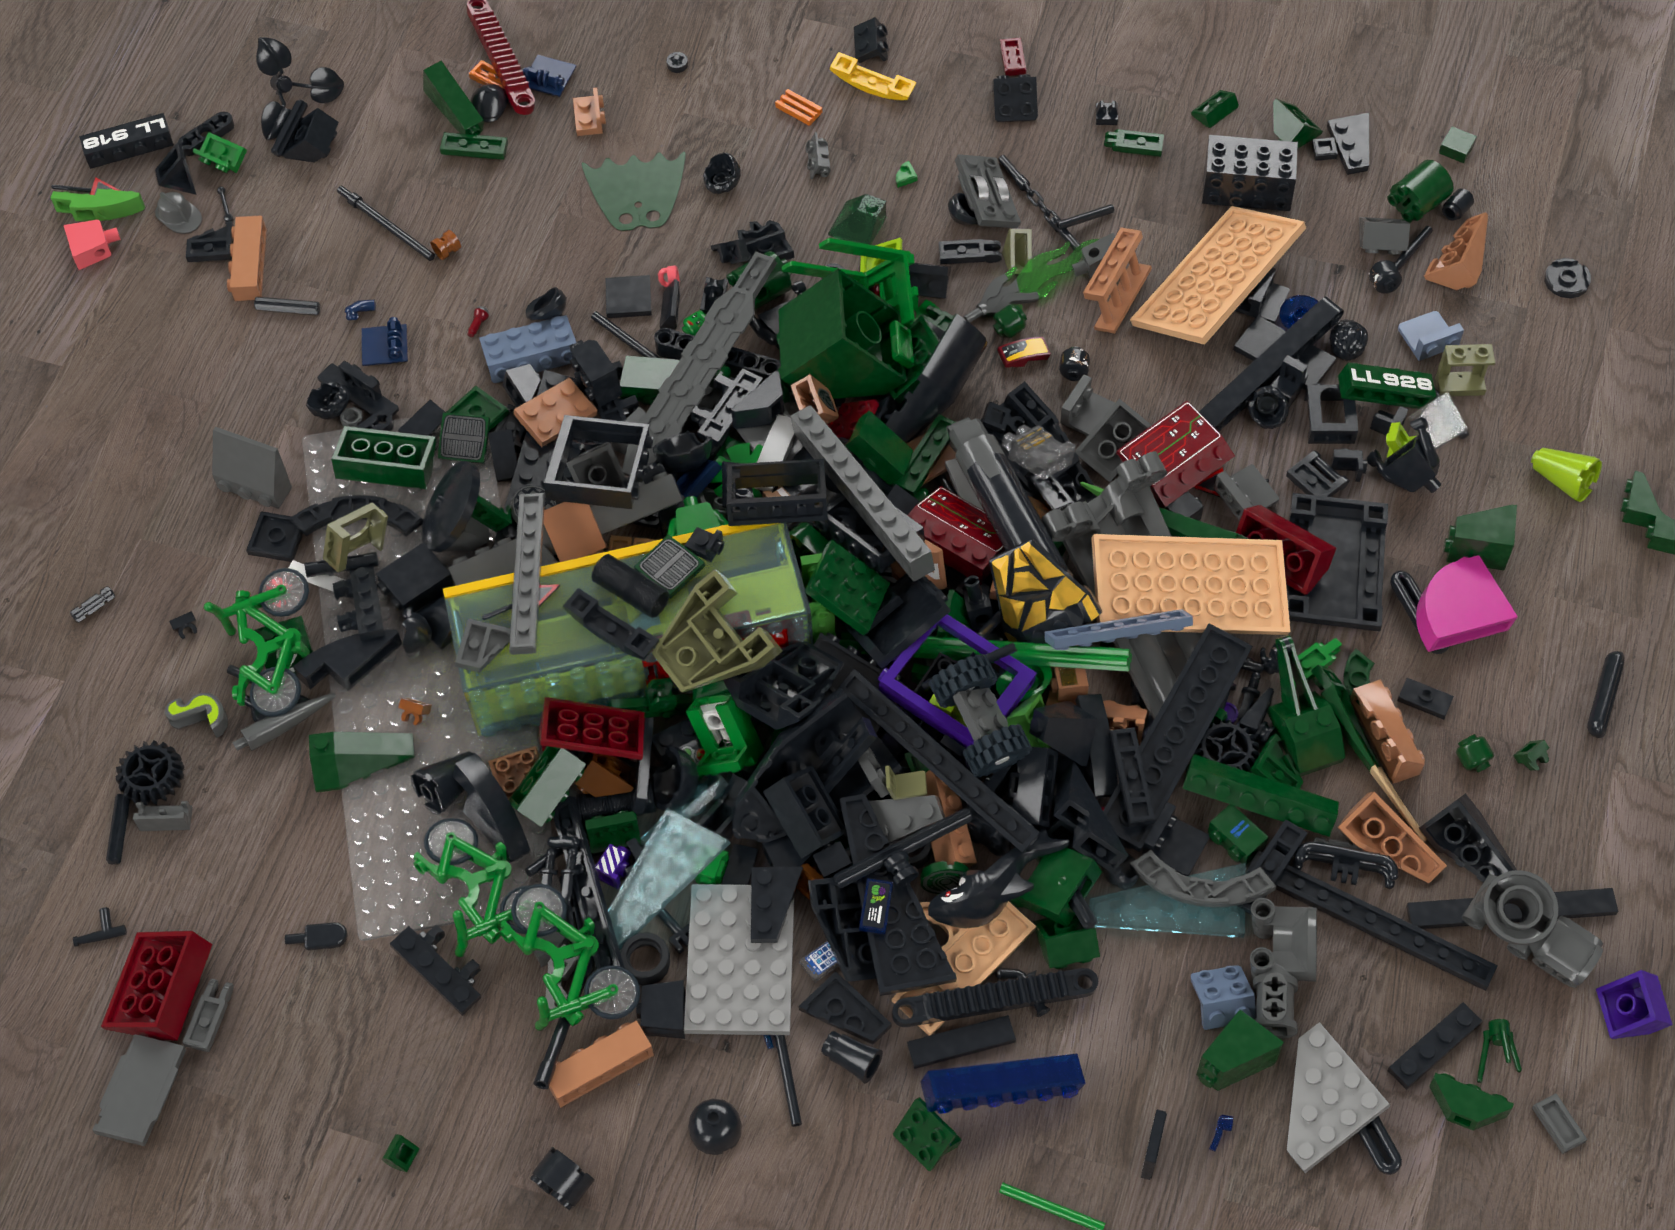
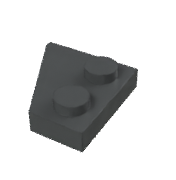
M468 618L455 660V667L480 673L510 643L511 628Z

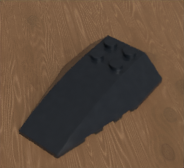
M1024 381L1008 393L1005 401L1000 405L1011 410L1009 416H1020L1024 419L1021 425L1014 423V426L1020 429L1021 433L1014 436L1006 428L1003 433L985 427L987 433L994 435L1030 501L1044 511L1049 512L1028 482L1029 478L1050 470L1074 503L1090 502L1097 496L1083 487L1080 482L1094 485L1087 471L1083 470L1077 453L1073 452L1068 443L1069 439L1066 433L1062 432L1056 415ZM1037 427L1042 428L1039 431H1035V433L1027 436L1026 438L1020 441L1015 440L1016 438L1022 436L1023 434ZM1042 432H1048L1052 435L1050 439L1042 436L1045 441L1035 447L1029 443L1032 446L1029 450L1018 446Z

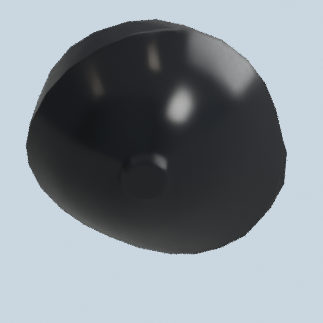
M484 84L473 93L471 103L484 122H494L503 114L508 104V97L505 90L499 85Z
M954 194L948 202L951 218L958 224L977 225L974 211L970 210L965 194Z
M557 287L551 288L527 306L526 318L530 320H548L557 316L561 317L566 308L567 297Z

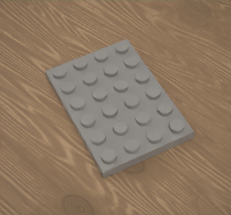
M692 884L684 1019L685 1034L790 1035L794 898L788 909L778 942L751 943V885Z

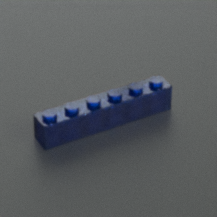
M1078 1054L927 1071L920 1081L927 1111H938L940 1114L948 1113L957 1108H963L966 1111L973 1110L981 1105L998 1107L1006 1102L1022 1104L1030 1099L1047 1101L1055 1096L1071 1098L1078 1095V1092L1086 1084Z

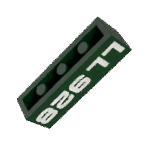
M1348 362L1338 374L1342 399L1425 410L1436 398L1432 374Z

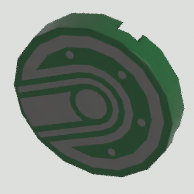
M947 861L932 863L921 871L920 885L925 891L941 894L946 890L959 888L960 875L970 871L967 865L956 861L954 865H947Z

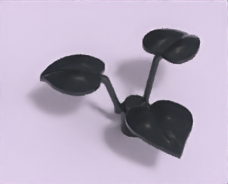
M259 37L256 53L257 66L262 73L272 76L270 85L276 91V95L279 96L282 103L280 105L276 101H271L264 107L262 112V133L266 140H271L278 137L291 112L290 109L285 108L286 102L282 93L289 92L292 86L311 88L310 96L312 100L318 103H329L341 94L344 88V81L334 70L327 67H319L310 75L311 84L292 82L288 76L282 75L284 73L283 68H287L292 62V56L287 46L272 38Z

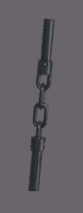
M1001 155L998 161L1015 180L1019 189L1027 192V198L1034 206L1040 207L1044 212L1046 221L1055 232H1058L1074 252H1080L1082 246L1067 228L1062 230L1056 229L1055 223L1061 221L1060 217L1053 210H1048L1044 205L1043 197L1036 190H1032L1029 187L1030 182L1024 175L1019 173L1005 155ZM1033 193L1040 199L1037 200V203L1031 198L1034 196Z

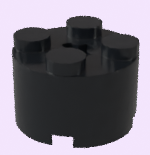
M551 1147L530 1177L538 1187L553 1196L569 1211L573 1206H576L595 1181L587 1172H582V1169L554 1147Z

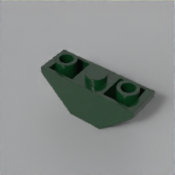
M1435 1073L1429 1085L1446 1120L1472 1131L1506 1118L1514 1103L1509 1102L1502 1095H1491L1482 1091L1480 1087L1474 1084H1463L1456 1081L1453 1076L1444 1073Z

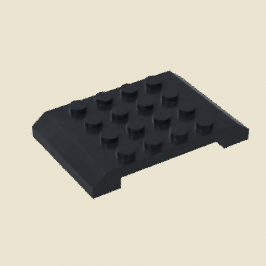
M1293 493L1289 521L1337 549L1329 570L1307 595L1286 584L1289 621L1381 631L1388 504Z

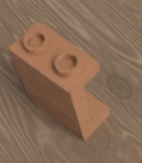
M563 502L544 510V525L560 562L603 553L604 549L608 548L590 505Z

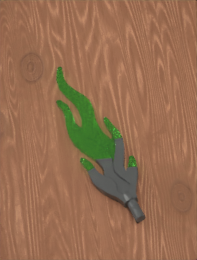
M1091 239L1081 243L1066 259L1055 264L1046 265L1049 261L1064 255L1070 247V242H1066L1063 247L1039 254L1024 266L1021 273L1010 285L1002 287L1016 273L1017 267H1012L1008 272L995 278L989 284L976 309L964 315L963 318L970 323L980 316L983 318L994 316L1009 304L1031 303L1042 299L1057 286V281H1053L1043 289L1038 290L1040 286L1055 276L1072 271L1071 265L1079 262L1082 257L1081 249L1099 239Z

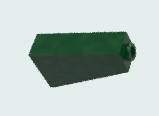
M442 60L424 69L423 91L460 134H481L484 126L483 118Z

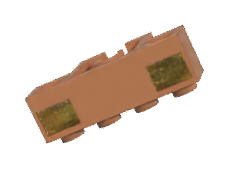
M1049 666L1052 671L1050 681L1051 692H1056L1058 702L1075 700L1078 695H1088L1089 685L1085 669Z

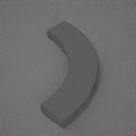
M1152 850L1130 863V868L1145 883L1158 892L1174 900L1196 906H1236L1255 901L1276 890L1275 884L1261 867L1245 875L1230 878L1227 881H1213L1192 876L1190 878L1176 872L1175 869L1160 860Z

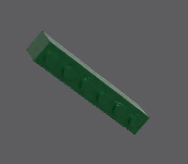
M1195 754L1191 758L1183 784V789L1282 822L1286 819L1297 827L1330 837L1338 817V801Z

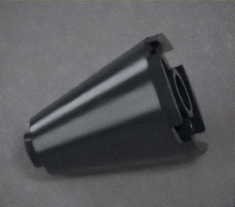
M467 751L424 766L413 772L414 774L411 775L412 786L419 798L423 796L426 799L427 803L424 805L427 809L439 815L445 812L459 797L464 788L452 776L455 763L475 753Z

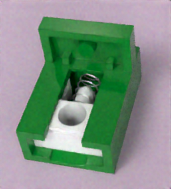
M730 693L696 698L687 709V716L706 753L697 764L699 776L708 774L714 776L728 771L735 773L742 770L744 766L750 767L758 762L765 749L748 713L736 705Z

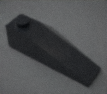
M1466 793L1419 827L1437 851L1456 861L1457 865L1472 872L1483 883L1489 874L1499 876L1503 873L1517 870L1487 821Z

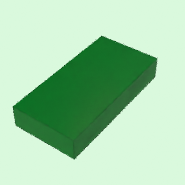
M895 320L889 324L892 359L909 369L914 366L911 330Z

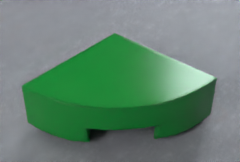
M909 161L903 163L896 174L897 188L918 181V176Z

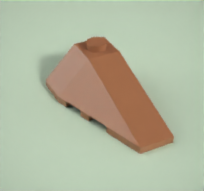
M1486 212L1471 217L1462 224L1453 235L1455 240L1449 245H1445L1441 250L1443 255L1439 259H1433L1424 275L1426 280L1454 290L1464 287L1470 288L1477 283L1483 265L1488 214Z

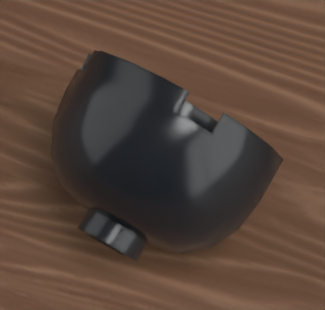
M712 1098L701 1102L694 1108L689 1118L688 1130L690 1138L698 1150L706 1154L719 1155L723 1154V1151L736 1146L741 1138L742 1123L739 1113L732 1104L723 1099Z

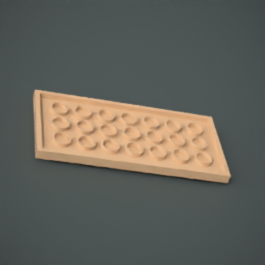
M1231 206L1130 319L1132 326L1205 345L1305 231V222Z
M1094 534L1091 537L1095 599L1102 609V613L1097 616V623L1183 609L1193 616V626L1184 627L1181 631L1164 630L1161 632L1203 633L1210 623L1230 634L1288 635L1290 633L1282 540Z

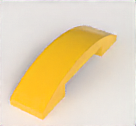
M838 52L830 66V70L848 84L866 93L886 99L908 100L916 86L915 81L896 75L895 79L858 66V59Z

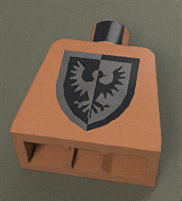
M808 375L791 385L799 411L811 405L826 424L838 419V411L831 392L812 375Z

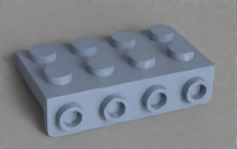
M567 315L534 322L518 328H511L495 334H488L479 338L493 383L503 382L506 370L531 364L535 372L571 364L570 360L573 358L569 346L576 343Z

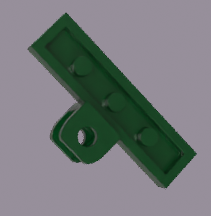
M671 678L653 679L645 689L646 697L610 700L608 707L644 712V719L645 717L660 716L671 718L675 715H687L686 711L693 703V694L672 695L673 683Z

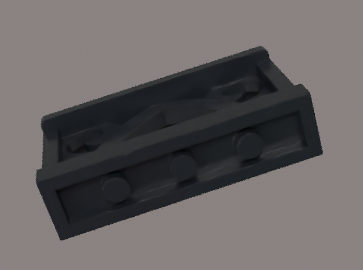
M842 495L827 505L828 520L816 521L818 529L831 536L837 544L843 545L853 556L862 559L870 569H874L880 574L883 573L886 567L897 560L888 550L883 552L884 544L876 535L857 534V521L864 520L854 507L849 509L852 505ZM896 508L925 543L924 527ZM876 548L881 549L883 553L881 554Z

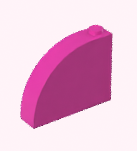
M1479 555L1470 558L1467 556L1439 570L1421 595L1416 613L1418 631L1428 652L1508 631L1518 617Z

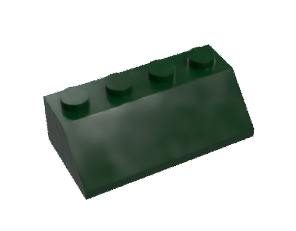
M344 426L331 458L335 479L427 489L433 471L436 439L434 436Z

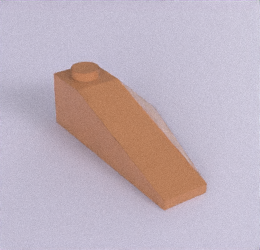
M1375 792L1367 793L1348 812L1337 827L1355 846L1364 851L1389 856L1395 861L1399 869L1428 884L1447 866Z

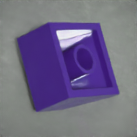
M1640 970L1596 988L1611 1039L1648 1035L1673 1025L1657 975Z

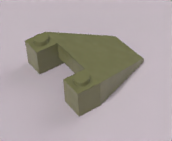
M716 569L695 585L652 652L681 692L762 668L782 652V649L769 632L761 627L756 629L746 639L742 640L719 610L738 593L724 574Z

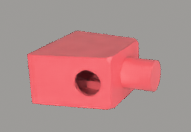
M99 220L64 225L71 253L78 270L110 257L109 243L121 240L117 227L104 231Z

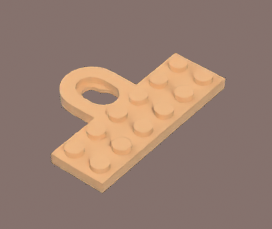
M1009 901L996 918L983 926L975 928H958L937 922L928 915L930 902H920L927 920L939 925L947 933L948 942L941 948L944 950L957 980L953 983L897 993L892 998V1002L895 1004L903 998L982 984L1035 930L1036 926ZM900 1007L909 1018L912 1017L913 1012L909 1007ZM945 1021L918 1026L930 1036Z

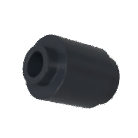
M1457 189L1444 203L1442 208L1443 215L1451 221L1460 219L1474 204L1472 193L1466 189Z

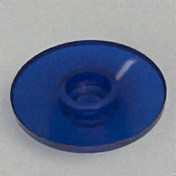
M1296 295L1288 298L1280 308L1279 316L1282 324L1289 329L1319 301L1307 295Z

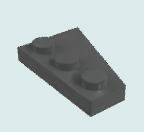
M936 795L899 800L869 801L877 821L889 841V845L946 818L939 798Z

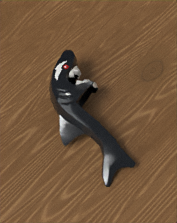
M1045 827L1039 828L1038 831L1041 835L1025 853H1022L1015 847L1003 855L985 872L970 870L961 874L960 887L946 890L935 896L928 906V915L937 922L958 928H975L989 923L1002 912L1008 901L1033 890L1034 884L1020 877L1026 864L1039 856L1055 853L1069 847L1070 840L1051 839L1048 837Z

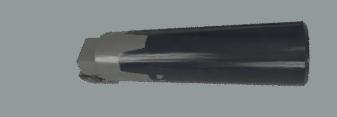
M967 417L947 426L949 437L957 450L955 458L1005 550L1007 551L1033 538L1055 557V562L1066 571L1068 567L995 436L988 434L981 420L977 418L971 420Z

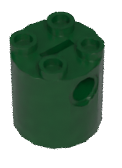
M1425 160L1406 174L1402 180L1392 185L1387 200L1392 206L1396 207L1398 212L1401 213L1402 218L1408 223L1418 221L1452 195L1454 191L1453 181L1448 171L1441 164L1434 160Z
M768 251L764 255L775 258L777 264L755 298V310L792 289L790 279L792 273L782 272V266L788 262L785 259L780 260L772 251ZM748 263L726 275L732 287H734Z

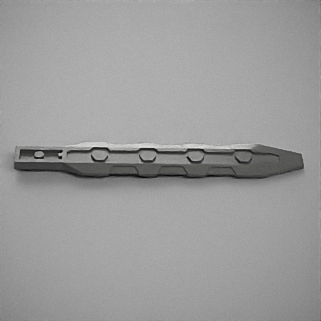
M755 252L734 287L715 300L706 314L705 321L699 331L682 352V357L675 369L658 390L659 394L651 407L639 420L638 423L649 424L650 436H653L652 449L648 448V464L654 461L658 462L653 453V447L666 438L681 434L682 427L690 416L691 411L696 405H699L718 370H721L728 359V353L738 337L744 333L753 319L755 298L777 264L775 258ZM628 444L622 468L627 476L631 475L639 445Z

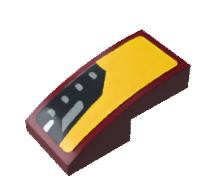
M1043 337L1017 340L1002 345L997 349L1005 367H1025L1028 361L1048 360L1051 355Z

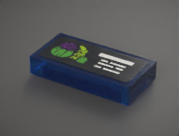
M867 878L859 931L885 934L893 882Z

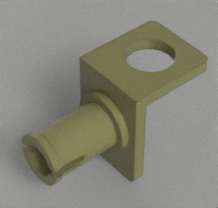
M885 766L886 787L893 800L927 795L925 771L895 775L890 766Z

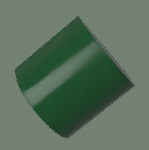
M395 1134L382 1157V1161L394 1169L407 1172L420 1148L402 1135Z

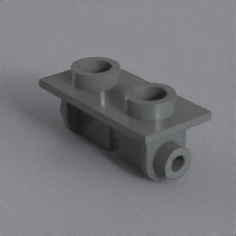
M815 132L811 140L807 141L805 148L806 153H808L807 168L810 170V179H813L815 174L827 177L831 172L830 161L827 159L829 156L828 142L824 138L818 139L817 132Z

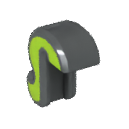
M211 693L194 695L186 704L183 703L181 698L170 701L165 708V715L169 723L176 729L209 719L211 728L216 738L224 734L228 727L226 711L218 697Z

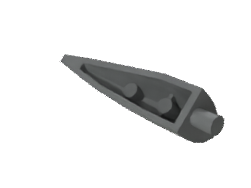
M330 693L295 705L286 714L265 717L241 729L243 737L232 743L237 751L246 746H249L250 750L253 751L306 720L334 699L336 695L335 693Z

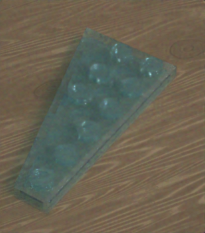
M667 808L608 910L619 949H622L623 944L630 937L643 929L731 842Z
M1246 863L1187 877L1227 881L1230 878L1245 875ZM1149 885L1098 896L1089 900V907L1097 919L1095 927L1244 938L1245 911L1237 906L1203 907L1183 903L1158 892Z

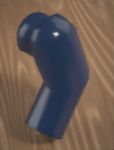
M375 299L359 300L347 306L344 312L346 313V319L357 320V312L376 311Z

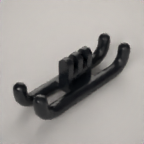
M1306 842L1297 849L1292 867L1302 870L1303 863L1307 860L1332 864L1330 881H1336L1337 873H1341L1340 882L1346 884L1347 875H1352L1351 885L1357 884L1359 869L1379 873L1384 877L1387 889H1392L1395 886V880L1398 879L1399 875L1398 866L1389 856L1320 842Z

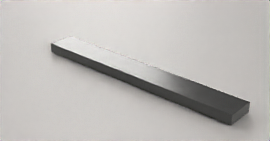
M544 493L519 495L509 645L511 655L536 653L545 509Z

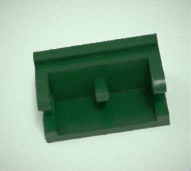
M478 494L471 517L497 532L512 523L511 506L507 505L506 512L504 513L503 508L494 506L490 501L483 499Z

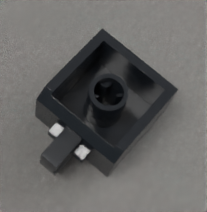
M580 340L569 346L573 358L570 360V363L575 371L574 376L579 385L584 384L586 387L584 391L590 401L594 400L598 407H601L623 395L616 368L597 341L587 340L583 342Z

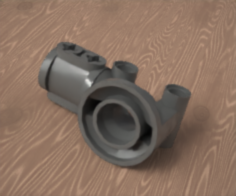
M1514 870L1499 876L1489 874L1462 915L1463 921L1477 930H1482L1485 924H1487L1496 936L1509 943L1507 949L1516 957L1527 960L1530 954L1533 953V962L1539 968L1572 988H1576L1583 983L1603 953V948H1601L1603 942L1598 937L1569 918L1563 916L1558 918V902L1554 891L1545 880L1528 871ZM1505 904H1514L1520 908L1522 912L1520 923H1513L1506 917L1503 911Z
M1258 898L1251 906L1253 932L1261 939H1268L1273 936V952L1267 948L1259 947L1253 950L1250 955L1253 989L1257 991L1256 1019L1254 1020L1279 1039L1295 1036L1298 1032V1024L1294 1021V993L1298 991V981L1316 982L1317 908L1276 907L1271 900ZM1272 1027H1278V1030L1275 1031Z

